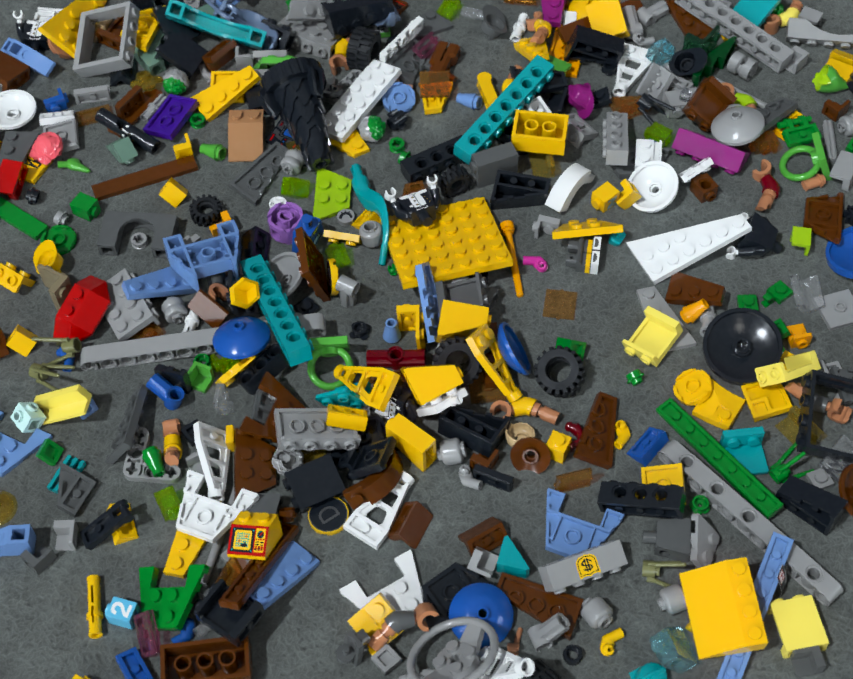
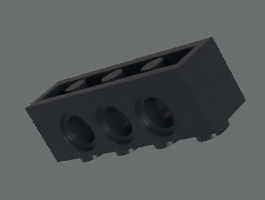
M463 135L401 160V173L410 185L420 184L427 179V176L434 177V174L438 176L439 173L445 171L448 167L451 169L453 165L466 164L453 154L454 144Z
M615 480L601 481L597 504L601 512H605L608 508L625 515L683 519L686 494L684 487L675 484L668 486L656 483L639 484L637 482L625 483Z

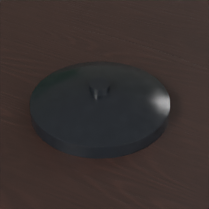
M733 308L720 313L710 322L704 334L702 349L704 359L715 375L732 384L746 385L758 382L755 368L780 361L783 342L779 329L768 316L750 308Z

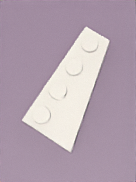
M418 16L412 20L380 52L379 61L387 63L414 39L423 29L424 19Z

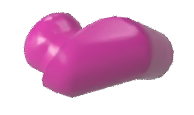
M523 256V265H532L539 272H545L548 269L547 262L541 256Z

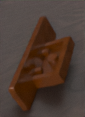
M135 85L114 106L116 114L134 125L140 119V115L147 109L148 104L153 103L163 92L152 86L143 92L142 87ZM107 128L108 132L118 137H122L121 135Z

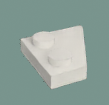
M707 157L679 173L678 178L681 182L688 183L700 172L705 173L709 171L714 162L711 157Z

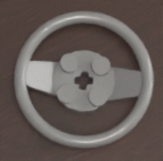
M476 617L452 618L429 629V632H425L415 642L409 652L406 664L409 679H421L416 673L415 663L420 650L431 638L449 628L467 625L459 642L451 640L446 644L445 648L432 661L435 671L423 679H480L490 669L498 654L499 639L495 629L485 620ZM486 632L490 639V649L485 660L480 665L478 653L484 633Z

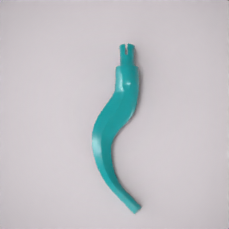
M353 164L350 168L353 176L351 181L353 190L362 206L368 211L377 213L381 220L383 239L378 264L386 265L389 241L387 206L382 195L370 189L368 177L363 175L361 165Z

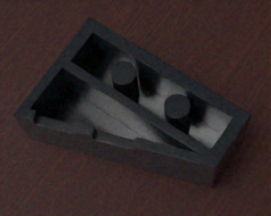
M577 24L565 46L564 61L580 60V63L596 61V64H618L624 54V39Z
M498 170L490 200L491 210L545 205L551 190V178Z
M450 406L439 417L438 433L449 439L457 437L460 441H464L467 448L490 458L494 450L498 448L505 438V429H508L511 417L505 416V418L492 416V413L489 412L481 414L474 412V409Z
M792 475L784 482L775 496L784 504V508L825 536L839 522L848 503V500Z

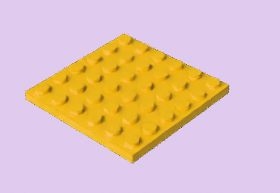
M484 197L441 205L436 213V219L428 227L423 224L413 227L408 222L398 219L395 215L389 216L388 248L403 290L418 287L415 265L428 261L434 282L474 275L475 272L483 273L513 266V259Z

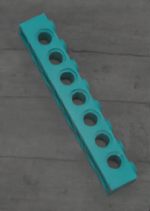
M537 54L454 144L453 154L470 165L471 154L489 149L493 140L500 137L503 129L511 125L516 109L523 110L526 104L531 103L534 95L541 92L544 84L551 81L554 76V65Z
M260 254L240 261L244 278L257 281L259 284L260 298L257 300V303L290 367L312 360L311 351L314 350L312 341L306 339L308 337L305 328H300L299 317L294 316L293 306L291 304L288 305L289 301L286 293H282L281 284L276 282L275 273L271 271L268 260L264 261Z

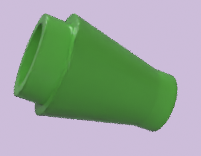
M203 143L200 146V153L215 161H222L226 157L227 150L222 144Z

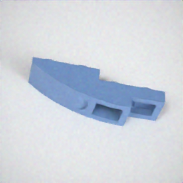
M8 37L0 49L45 77L49 76L56 65L49 58L16 39Z

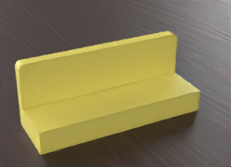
M78 384L37 395L34 403L44 410V415L46 416L42 425L85 415L92 394Z

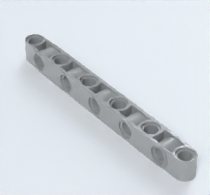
M671 440L657 452L658 458L665 465L676 463L688 465L689 467L683 466L684 482L696 493L705 496L714 509L764 553L773 532L786 536L678 441ZM793 542L784 565L786 573L822 605L829 606L843 593L841 584ZM808 575H812V576H814L816 579L813 580V579L809 578Z

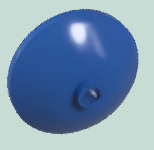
M250 316L236 317L223 323L216 330L212 343L215 351L222 357L245 359L261 352L268 345L271 333L269 326L261 319Z
M500 323L497 332V343L505 362L511 369L522 375L527 376L531 374V366L519 338L508 323Z
M473 583L462 588L454 596L449 608V619L476 617L485 620L495 629L500 643L511 630L513 608L506 594L498 587L488 583ZM484 610L486 617H480L478 612ZM467 625L451 628L459 640ZM486 632L484 633L481 648L490 646V639Z

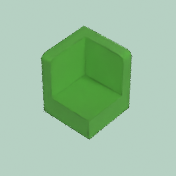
M194 361L188 371L192 388L206 394L215 379L212 367Z

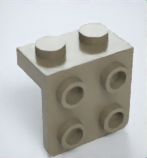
M39 264L37 266L38 272L45 287L49 288L48 291L56 310L59 311L72 289L70 278L65 273H59L48 265Z

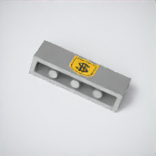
M620 539L537 568L545 591H554V594H559L567 591V586L578 587L585 584L584 580L591 578V580L604 577V572L609 571L611 574L621 571V566L628 564Z

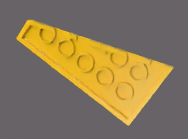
M74 0L37 30L74 59L81 12L102 8L107 0Z

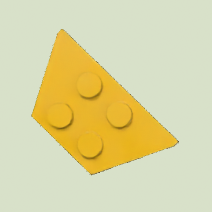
M152 8L140 11L135 47L144 52L148 51L160 28L155 17L150 15L153 12Z
M588 218L586 222L570 220L568 223L562 224L552 231V239L622 233L623 225L597 220V218Z

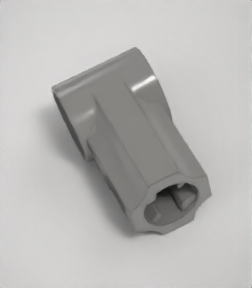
M664 0L648 8L643 6L636 12L638 21L648 28L647 26L655 24L658 18L669 13V8Z
M627 5L623 7L622 12L631 35L626 40L632 39L633 34L636 32H640L643 35V27L638 22L635 6Z
M344 274L337 280L335 289L340 291L341 305L347 308L356 304L360 283Z
M556 613L544 623L536 624L529 628L527 632L535 651L540 652L541 649L546 647L550 649L554 645L553 641L569 630L570 622L562 613Z

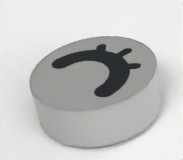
M350 209L340 210L337 214V221L341 226H350L355 221V214Z

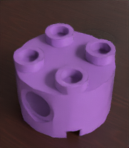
M286 202V204L282 205L278 203L271 207L267 215L270 235L275 241L287 245L292 244L293 231L303 216L301 207L292 202Z

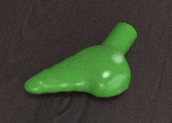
M77 158L57 161L58 168H69L72 171L85 173L90 172V169L84 166Z

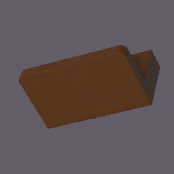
M234 39L223 40L202 56L210 73L211 71L219 70L235 57L233 48L237 46V43Z
M418 501L405 502L387 537L394 541L403 540L409 547L416 549L433 515Z
M490 517L458 535V538L465 543L472 557L476 546L491 551L502 544L507 533L500 520Z

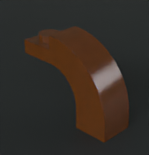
M395 449L387 462L386 468L382 472L370 474L364 480L343 490V496L353 510L365 502L370 501L372 505L375 504L397 485L403 474V463Z

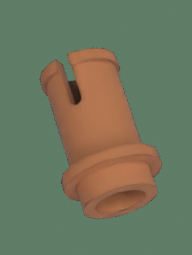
M816 174L815 177L803 180L801 186L805 192L819 186L821 188L826 184V179L823 174Z

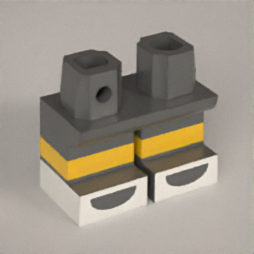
M594 236V240L585 239L584 237H579V240H569L567 252H574L577 255L567 254L566 266L575 267V272L597 275L602 237Z

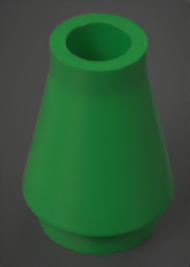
M157 446L144 449L142 459L153 473V476L155 478L163 476L166 472L164 470L161 450Z

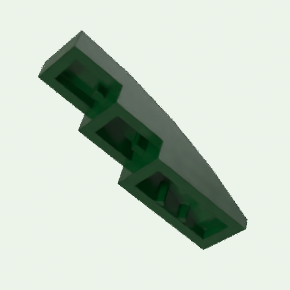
M736 36L726 40L709 53L704 68L692 76L693 86L698 87L703 76L707 78L712 76L716 67L723 70L735 48Z

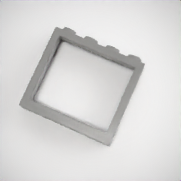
M131 1L81 12L73 71L80 77H91L132 68L140 9ZM124 16L119 56L90 62L96 23Z

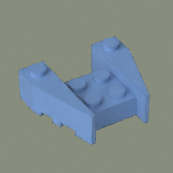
M234 219L216 224L217 237L185 245L181 234L162 238L170 266L196 292L199 290L198 279L232 270L236 282L239 280L242 246L239 230Z

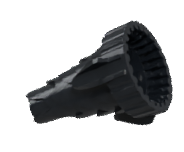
M307 57L291 58L275 64V66H272L264 73L260 81V97L258 100L262 108L273 120H277L279 115L281 116L295 144L299 145L308 170L315 172L335 163L329 146L331 141L327 132V123L324 115L326 109L322 100L327 80L320 62L316 61V59Z

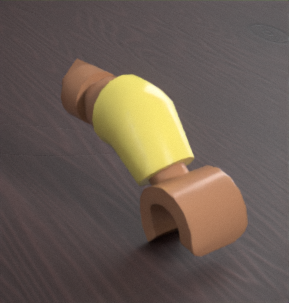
M793 0L790 7L779 15L770 14L766 19L764 31L774 35L779 31V26H787L789 18H798L803 8L800 0Z

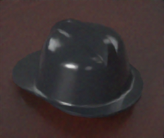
M700 47L678 51L670 58L669 69L675 75L691 76L704 68L708 59L707 53Z

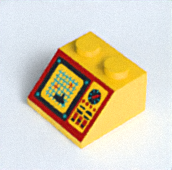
M240 511L231 524L227 556L266 560L283 535L278 514Z

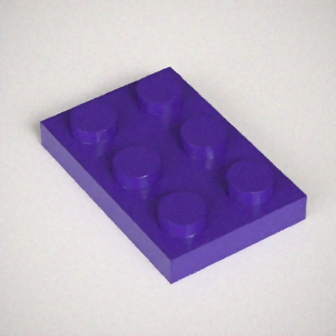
M169 94L145 125L143 131L152 136L173 140L198 107L197 99Z

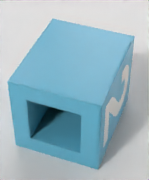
M113 596L111 603H108L106 606L105 616L110 624L133 630L141 610L137 602Z

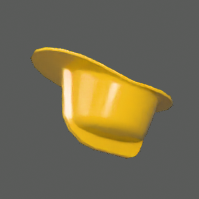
M45 240L40 243L33 256L37 274H39L37 269L39 264L48 265L61 273L64 260L58 253L52 240Z

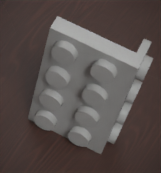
M284 17L277 23L280 26L284 24L291 27V31L296 33L291 48L326 60H330L332 57V51L335 49L337 42L347 37L346 35L335 39L329 32L327 24L322 22L286 21ZM277 30L279 40L280 36L283 35V32Z
M125 268L106 281L108 283L111 304L104 315L120 342L126 341L153 321L157 326L161 324L158 319L160 315L154 307H151L153 303L150 298L127 300L121 287L122 283L137 276L133 272L129 273Z
M275 408L274 410L278 450H353L359 448L361 436L358 435L357 430L327 426V408Z

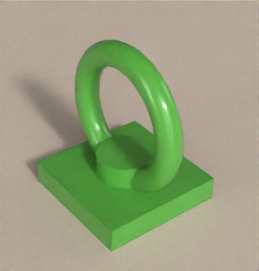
M819 132L812 133L815 148L808 145H800L789 149L783 154L779 162V170L785 178L791 181L807 180L813 177L821 168L826 181L832 180V177L829 176L830 169ZM800 152L810 153L814 166L809 171L802 174H793L787 170L786 164L791 156Z
M348 337L308 338L312 341L314 350L311 351L313 359L309 360L307 364L310 380L317 387L324 390H335L337 387L345 386L340 380L327 383L319 379L315 372V364L320 356L335 357L340 355L344 359L346 366H354L353 360L347 352L350 351Z

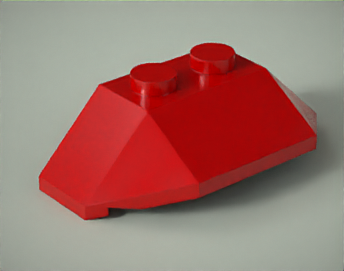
M90 275L74 284L56 314L53 338L77 337L80 341H83L93 335L111 304L108 283Z

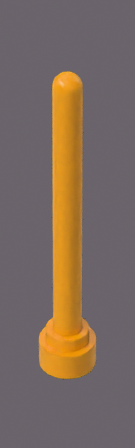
M506 220L500 223V232L505 236L508 251L513 259L511 270L516 296L521 298L524 293L512 236L515 227L513 221Z

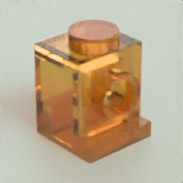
M773 130L765 131L757 139L749 143L750 151L754 152L755 155H766L769 152L776 154L779 146V141Z

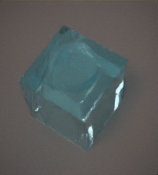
M663 38L650 45L646 57L651 62L662 65L672 59L676 48L666 38Z

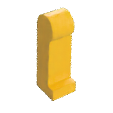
M481 72L477 75V88L483 98L486 109H488L498 96L492 85L491 74Z

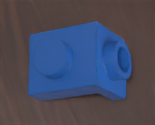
M57 88L59 95L43 100L47 113L68 109L66 103L69 100L66 92L62 93L61 88Z

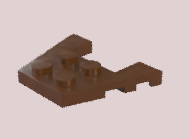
M266 371L258 388L275 397L264 425L245 416L237 434L243 436L245 434L253 435L257 439H271L272 442L277 443L274 420L275 408L306 407Z

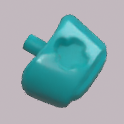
M623 230L622 233H612L608 239L609 244L619 246L626 236L625 231Z

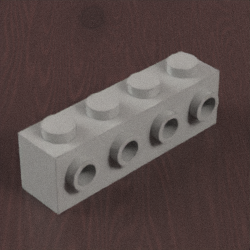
M618 111L607 112L606 119H603L602 158H606V165L627 166L629 152L628 113H620Z

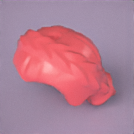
M55 132L42 133L32 145L29 156L44 165L50 164L53 159L62 154V138Z

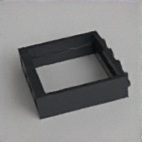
M811 370L801 380L803 388L799 399L801 409L797 420L799 425V431L796 436L797 452L804 451L809 455L853 464V454L810 444L815 384L853 393V379Z

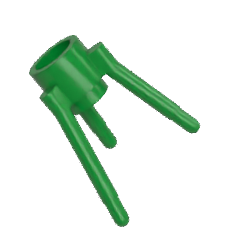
M796 442L768 471L770 477L777 484L781 482L784 484L791 473L789 467L806 454L803 451L788 463L781 464L797 447ZM814 469L804 471L792 476L801 478L803 476H806V473L814 471Z

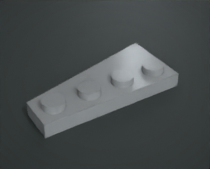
M655 286L636 290L643 313L647 306H650L680 322L683 332L668 352L696 346L697 342Z

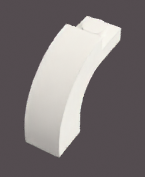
M578 163L572 164L556 181L545 205L559 213L565 212L569 208L578 189L586 183H591L595 175L591 174V170Z

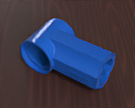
M159 373L154 374L147 382L146 387L164 401V406L167 409H178L184 398V390L179 386H173Z

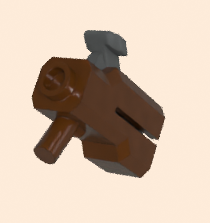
M439 41L430 59H421L419 70L423 71L426 68L429 70V76L434 74L430 80L431 82L444 83L448 76V79L455 83L457 77L450 73V68L455 66L460 58V46L450 43L448 46V42ZM439 73V76H442L445 79L438 81L439 79H435L434 77L436 74Z

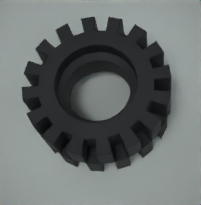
M453 165L451 169L448 167L446 172L443 171L441 173L442 176L439 175V180H437L438 186L448 198H451V196L454 198L456 195L459 196L462 192L463 194L466 193L465 190H469V185H472V178L462 165H457L456 167Z
M203 194L202 198L197 196V200H192V204L190 203L189 211L191 219L195 224L198 223L200 227L203 224L204 227H207V224L211 226L213 222L215 224L219 223L218 220H221L220 212H223L220 200L216 196L212 198L210 194H208V197ZM204 208L213 209L210 213L207 214L200 213V211Z

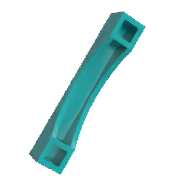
M169 0L165 12L166 19L224 39H234L236 43L259 51L263 50L267 38L266 31L215 17L176 0Z

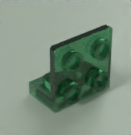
M717 25L704 39L688 32L685 35L682 50L700 47L706 51L708 56L709 53L718 47L717 42L721 35L719 33L720 26Z

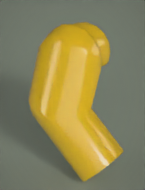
M618 420L615 424L618 438L614 442V447L622 449L630 439L631 434L626 422Z
M617 628L602 636L600 651L604 656L612 655L615 651V642L625 637L621 628Z

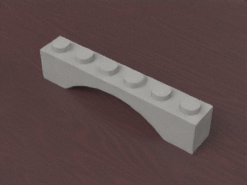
M789 18L786 26L785 41L791 45L806 43L807 46H816V44H821L825 48L840 46L841 49H850L853 47V34H832L820 30L807 19Z

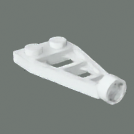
M624 43V54L618 62L616 84L612 91L615 96L623 98L649 69L656 51ZM627 60L641 64L638 69L625 66ZM623 73L633 75L631 80L621 78Z
M198 421L193 424L194 440L208 486V498L223 502L225 500L224 492L226 490L231 451L225 443L226 431ZM207 446L219 450V460L209 456ZM211 466L220 470L219 477L213 475Z
M403 471L399 482L391 491L398 496L392 507L381 500L373 505L370 501L365 502L351 514L344 523L343 529L378 550L387 538L407 491L415 482L414 478ZM376 507L383 509L387 513L383 523L380 525L366 517Z
M484 646L479 651L480 665L488 655L490 646ZM499 648L494 663L480 679H520L529 677L534 673L535 665L530 658H521ZM497 660H500L493 674L489 675ZM512 663L508 672H506L508 666Z

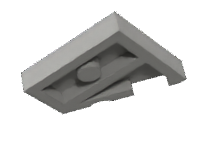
M699 513L692 514L691 520L695 521V533H691L692 547L690 550V560L697 568L711 565L720 535Z

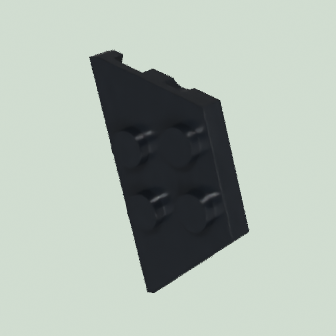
M379 415L368 417L364 432L357 431L358 435L361 436V442L356 450L360 452L362 446L387 438L385 422ZM332 450L330 455L333 462L337 463L340 456L350 450Z
M457 562L449 566L420 587L423 603L433 604L439 614L436 617L432 615L425 617L429 629L443 621L449 620L450 604L454 596L462 588L473 583H488L496 586L495 583L479 577V574L467 570Z

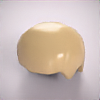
M511 423L508 429H505V437L508 445L511 447L522 438H536L533 427L528 423Z

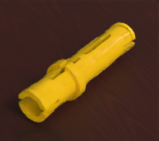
M89 575L87 577L88 613L86 614V619L89 621L88 636L92 639L103 636L102 619L104 618V613L101 611V577L99 575Z

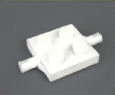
M455 387L421 405L417 409L418 416L438 414L450 406L462 403V398L468 395L466 389H457Z

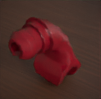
M570 421L566 423L565 429L577 438L570 445V451L573 452V449L577 447L583 429L579 423L574 424Z

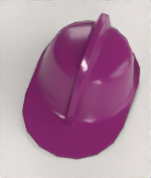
M589 83L568 86L567 101L577 110L578 115L582 119L588 118L594 107V97Z

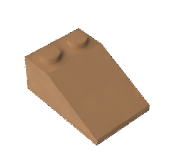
M264 109L229 110L228 162H251L264 152L266 127Z

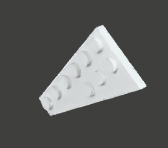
M739 214L627 242L626 244L652 283L656 285L751 232L752 227L745 217Z

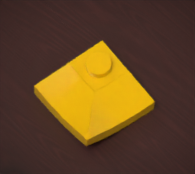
M711 379L713 383L711 395L703 403L695 406L692 415L723 430H730L746 400L731 393Z
M759 382L741 386L742 394L754 422L793 410L790 399L781 383L760 387Z
M380 592L349 618L348 623L356 633L364 629L371 637L378 628L382 629L381 625L385 622L384 618L396 609ZM396 633L393 637L389 636L390 640L387 643L389 644L399 634ZM366 644L370 654L373 656L376 651L369 644Z

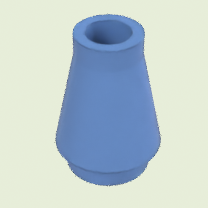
M458 93L456 102L472 110H479L482 106L483 98L478 93Z
M389 318L385 322L383 339L388 343H396L401 339L402 334L397 321Z

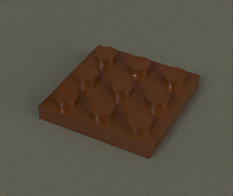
M303 227L295 229L296 237L294 241L299 251L296 254L301 264V267H299L300 275L302 278H306L308 286L314 289L317 297H320L323 302L331 301L324 257Z

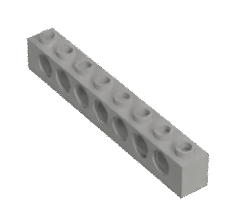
M675 0L674 3L727 39L736 36L737 46L778 74L791 63L795 51L719 0Z

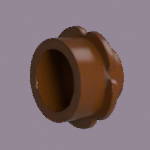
M284 507L278 510V517L283 523L293 522L294 518L297 517L294 507Z

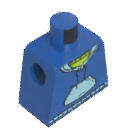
M304 214L295 229L303 227L315 245L324 233L322 221L309 214ZM294 229L292 240V252L297 253L299 251L294 241V238L296 237V232Z

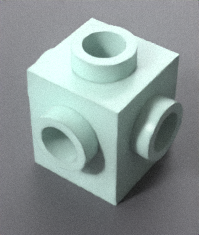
M19 402L10 418L22 433H31L37 428H41L46 416L36 403Z

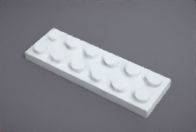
M373 59L325 115L329 138L344 143L361 123V120L368 115L402 74L401 68Z

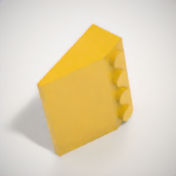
M747 557L725 560L679 574L699 660L762 650L767 646L768 640Z

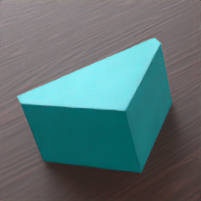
M506 535L497 560V572L527 578L529 577L530 568L509 536Z

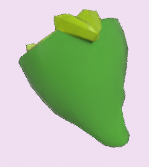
M828 64L823 66L819 73L816 72L815 78L812 79V82L815 84V90L821 93H833L849 88L846 84L847 81L839 75L834 67Z

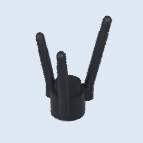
M644 93L636 103L639 106L638 110L645 116L657 133L661 135L662 132L645 109L649 110L652 107L665 115V112L656 106L654 102L672 111H675L676 108L654 98L650 94Z

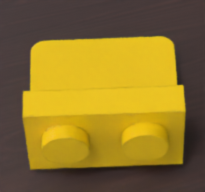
M396 305L400 331H416L417 349L426 350L424 338L426 329L423 312H420V305Z

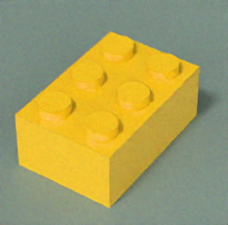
M516 109L511 142L516 151L564 156L569 115Z

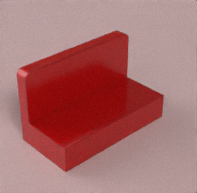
M3 159L0 166V193L7 194L12 200L19 199L29 170L23 162Z

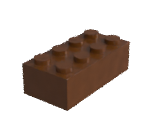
M249 636L245 638L239 647L223 637L160 645L161 679H253L252 652Z

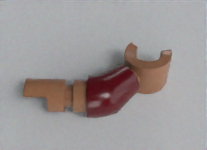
M766 159L761 160V171L752 170V178L760 182L763 188L762 197L755 208L758 211L770 209L773 201L778 198L780 193V184L771 175L772 165Z

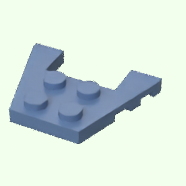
M0 411V421H1L2 418L5 416L2 411ZM37 428L28 441L23 444L0 433V476L4 477L21 464L25 458L39 450L45 439L49 438L52 440V435Z
M548 488L545 550L567 557L600 545L619 526L625 514L607 508L600 526L561 513L560 509L566 494Z

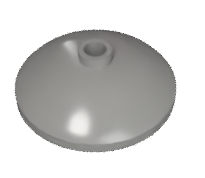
M734 106L722 111L714 118L711 124V133L717 142L724 145L740 146L748 144L763 133L765 119L762 113L755 108Z
M284 252L269 261L271 271L275 273L276 282L281 284L282 293H286L288 297L298 288L303 278L299 272L301 264L295 252Z

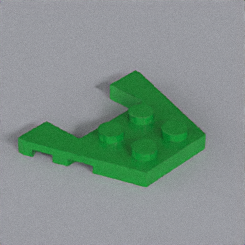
M205 564L189 565L185 587L156 588L159 574L158 568L139 567L142 629L148 631L182 630L193 606L191 604L195 593L200 591L202 587L200 582L204 573L208 574L210 567Z

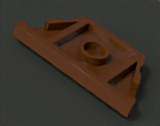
M839 192L834 197H829L827 194L806 198L803 227L812 228L813 233L835 244H840L844 193Z
M235 428L234 501L242 488L254 493H260L276 486V469L271 463L275 447L254 438L252 435L245 434L243 436L237 434L239 428Z

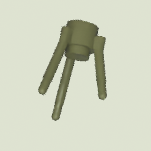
M77 337L31 338L32 341L57 342L56 345L61 346L62 351L66 353V355L47 364H57L65 359L73 358L75 353H79L82 349L81 341Z
M33 363L29 368V376L36 379V383L55 391L58 389L44 380L49 376L59 378L60 374L51 372L49 368L75 369V366Z
M643 560L642 577H647V582L667 587L671 584L655 578V576H659L660 567H685L687 563L681 561Z

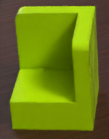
M793 226L790 235L791 245L804 247V255L808 256L811 246L812 228Z

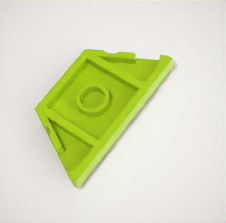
M324 168L317 170L313 216L321 220L336 216L340 210L350 209L352 180Z

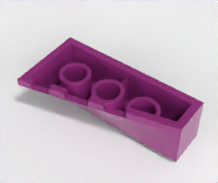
M685 128L678 129L671 147L676 149L675 153L683 156L686 154L692 155L691 159L698 162L711 157L714 162L711 167L717 169L718 166L723 167L725 172L733 175L735 172H741L751 154L749 151H740L735 146L724 145L715 139L706 138L704 135Z

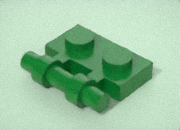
M801 115L795 119L787 118L777 123L778 129L784 128L782 136L788 148L814 143L812 133L819 132L822 139L816 123L809 124L812 122L810 115Z

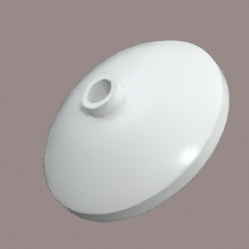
M16 89L0 92L1 130L17 129L31 121L37 110L35 99L31 94Z
M662 161L646 162L635 169L629 177V181L635 185L642 196L633 206L642 212L653 213L666 208L678 193V175L669 164Z

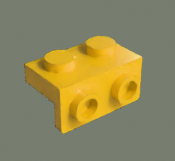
M0 262V285L14 293H18L22 284L29 287L35 284L36 281L29 278L31 274L23 270L17 271V266L10 262H6V264Z

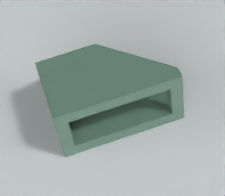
M128 136L106 146L120 164H130L135 161L134 157L138 156Z

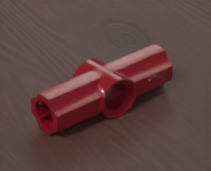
M392 346L388 350H367L366 364L367 367H390L393 370H400L402 367L425 366L426 352L425 349L403 350L399 346Z

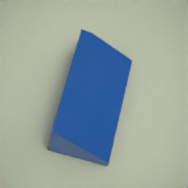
M649 427L626 454L646 467L657 455V452L669 441V438L664 430Z

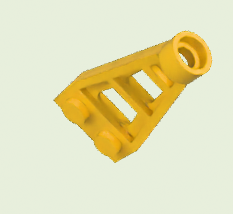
M487 323L481 325L465 340L475 358L503 395L506 396L509 403L514 402L522 397L523 394L513 382L506 362L500 353L493 330L489 328ZM488 347L491 349L495 359L493 364L484 353ZM497 367L499 368V371H500V373H501V376H500L499 373L496 371V368H497Z
M339 364L334 369V377L344 383L351 391L360 395V399L365 404L382 412L385 411L400 378L399 374L383 367L345 366ZM360 373L362 376L356 386L353 384L356 374ZM370 377H377L374 387L369 394L365 391L366 385Z

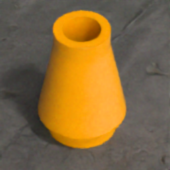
M702 298L697 302L682 307L680 316L685 323H694L709 308V304Z

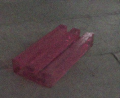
M432 31L412 47V50L420 59H426L431 55L438 44V37H433L434 33ZM430 39V41L425 46H423L419 51L417 50L418 47H420L424 42ZM433 43L435 44V46L431 48L427 53H425L424 55L421 54L430 45H432Z
M147 610L133 616L142 659L160 653L161 642L153 610Z

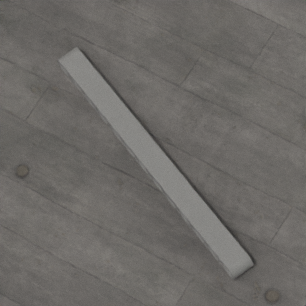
M322 313L298 315L301 323L300 328H305L308 338H318L326 335L325 316ZM270 326L271 338L267 346L278 343ZM219 327L87 346L81 349L80 367L83 371H87V369L101 370L195 357L201 353L206 355L215 354L217 352L213 347L212 339Z

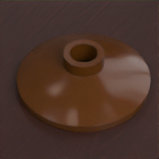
M525 437L513 445L510 458L513 466L518 471L530 470L540 474L548 468L551 461V453L548 446L542 440L534 437ZM532 451L535 453V455L531 456L528 454V452Z

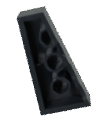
M334 0L333 3H321L328 30L335 39L353 33L354 29L358 26H369L387 18L389 13L395 12L392 0Z

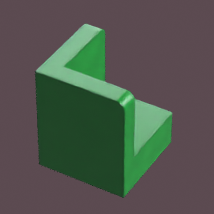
M557 337L555 348L557 346L569 347L583 361L586 342Z

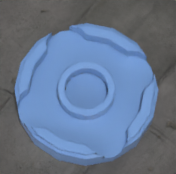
M394 82L382 97L383 106L388 112L397 109L407 113L413 109L416 101L415 91L410 85L403 84V82Z

